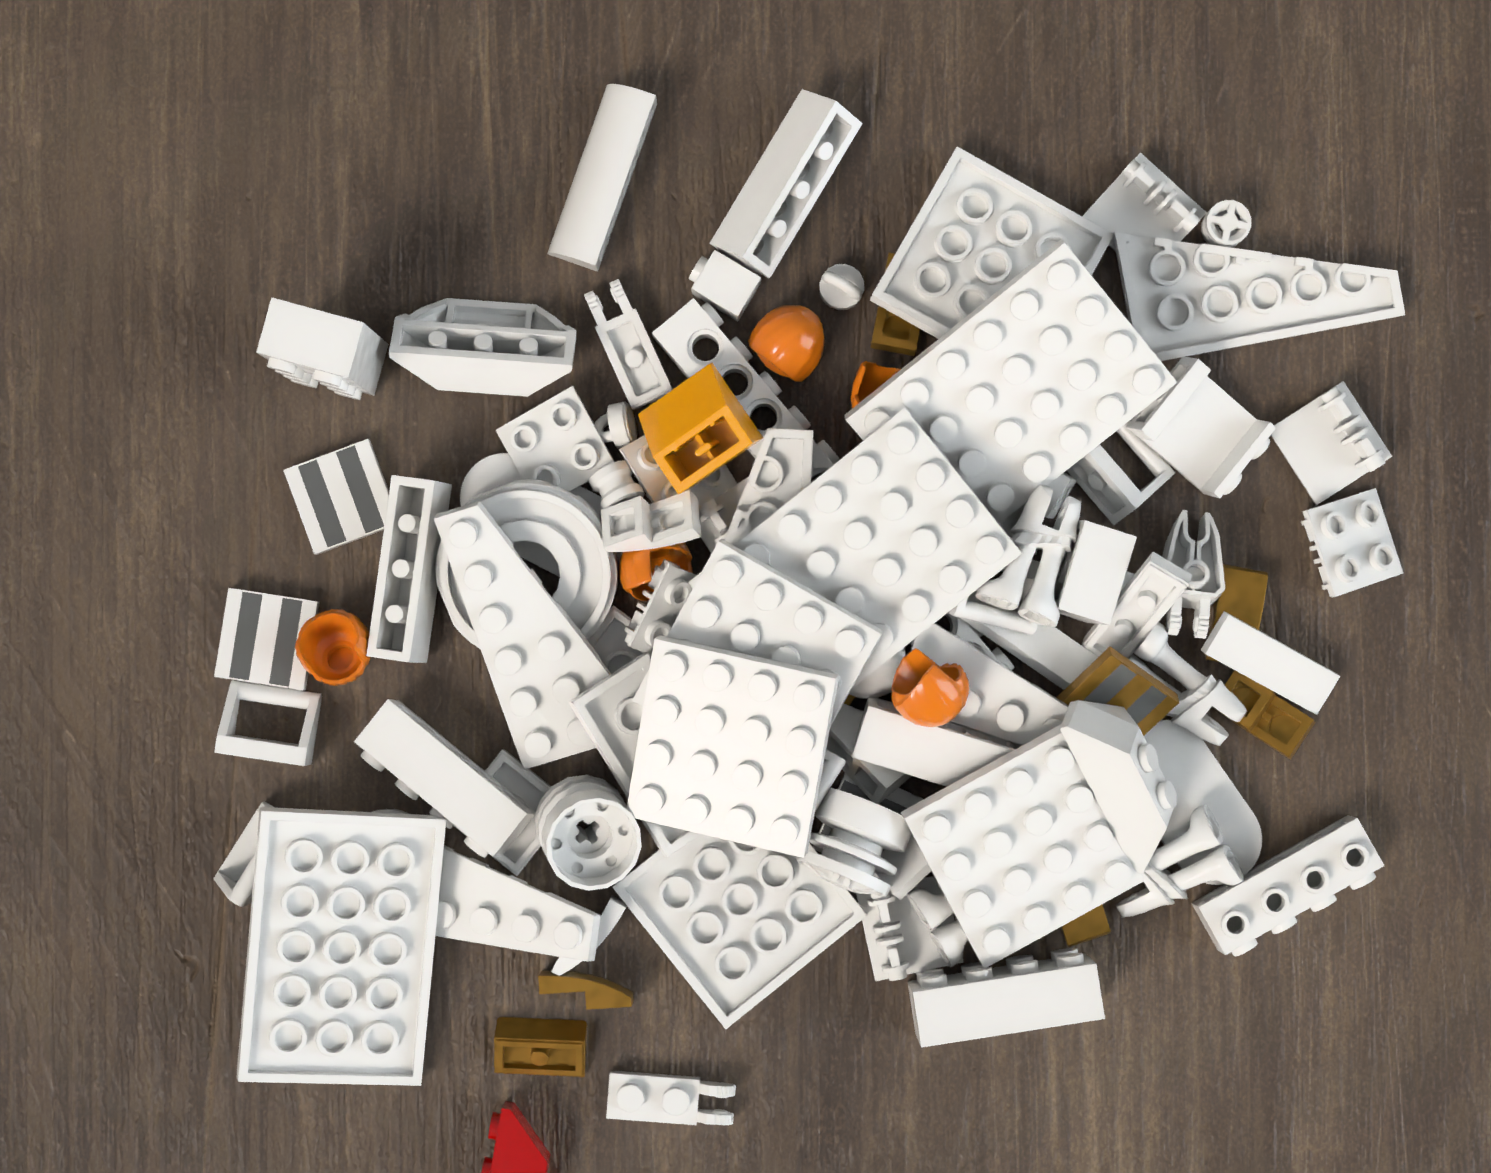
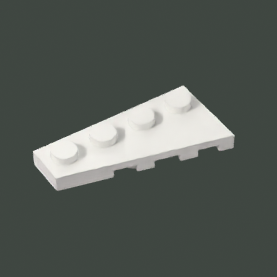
M936 622L915 638L912 650L915 648L919 649L939 666L946 663L949 665L956 663L963 668L967 675L969 694L966 704L951 722L1020 745H1024L1062 724L1068 709L1067 704L1035 684H1031L1012 672L1005 665L997 660H993L972 647L973 645L937 625Z
M444 845L435 936L587 962L595 961L600 914L551 892L537 889L528 885V882L513 875L508 876L490 868L486 863L454 852V849Z

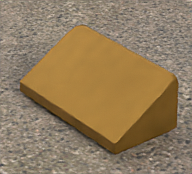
M499 1017L496 1022L494 1035V1073L585 1077L587 1022L583 1020Z

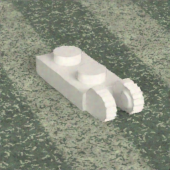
M619 279L609 284L611 286V294L615 302L619 304L622 315L607 321L602 312L603 306L598 295L590 291L584 294V297L598 325L595 327L628 402L632 410H635L663 397L673 389L636 308L632 309Z
M610 1071L606 1118L697 1125V1122L710 1125H732L733 1113L722 1109H698L699 1094L718 1098L735 1096L736 1085L723 1082L700 1081V1077Z

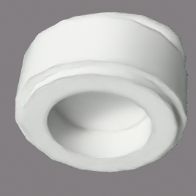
M836 264L828 268L822 275L819 284L823 302L836 310H848L854 307L861 300L864 291V280L860 272L847 264Z
M626 402L608 405L607 414L601 416L594 423L604 443L613 441L617 448H622L637 439L635 417L631 406ZM609 425L610 431L604 432V428Z

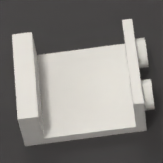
M1182 357L1170 372L1178 383L1138 413L1126 427L1203 494L1221 498L1222 495L1229 494L1237 487L1242 479L1241 472L1250 460L1258 458L1265 452L1270 444L1269 437L1276 427L1271 422L1254 418L1207 376L1211 369L1197 358Z

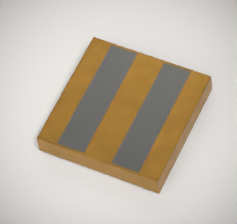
M1111 646L1056 697L1068 706L1070 702L1081 700L1124 707L1139 726L1143 736L1179 704L1176 692Z

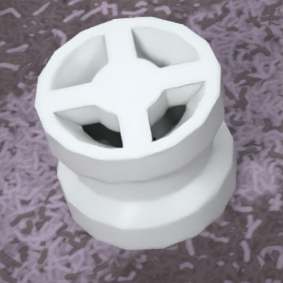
M1224 200L1215 204L1204 215L1201 222V233L1204 240L1209 245L1233 248L1248 235L1251 229V216L1248 209L1242 203L1235 200ZM1215 224H1218L1220 226V228L1223 230V233Z
M626 460L617 461L601 468L588 480L593 491L599 492L602 497L600 503L602 509L638 496L644 497L645 495L641 485L634 483L631 477L633 472Z

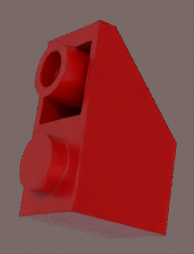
M505 1101L501 1108V1113H492L488 1139L496 1140L493 1158H484L481 1173H548L551 1154L515 1102Z

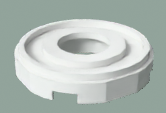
M532 479L510 482L476 495L465 505L480 501L511 542L527 540L539 543L551 551L558 562L560 572L558 589L552 598L555 602L558 601L588 640L605 620L614 600L619 578L616 552H607L603 548L601 516L595 508L579 495L575 496L562 488L550 485V482ZM441 540L436 558V584L453 625L470 643L480 649Z

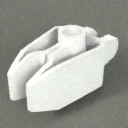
M1182 510L1166 540L1162 557L1192 574L1190 585L1166 612L1165 625L1168 635L1177 636L1182 624V607L1195 609L1193 620L1194 638L1205 639L1209 628L1210 606L1218 600L1225 590L1220 536L1213 517L1210 513L1205 512L1199 522L1198 538L1195 544V540L1191 539L1188 535L1187 510Z

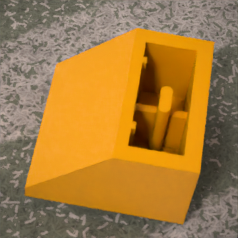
M713 363L702 368L638 414L651 454L678 495L691 489L763 439V436Z

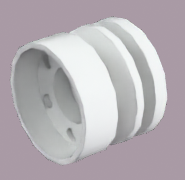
M589 775L567 777L551 786L539 801L534 816L536 837L556 876L568 885L588 891L608 888L624 879L636 865L642 847L640 828L632 813L627 809V805L618 790L604 779ZM582 820L585 823L590 824V826L585 830H583L582 827L577 826V824Z
M830 788L815 813V816L822 823L832 828L828 836L820 833H811L810 843L823 849L822 854L808 851L804 858L798 857L797 861L812 870L822 880L858 894H875L887 897L891 886L874 877L873 873L878 871L895 876L897 868L880 856L883 849L905 852L912 834L902 815L856 795Z

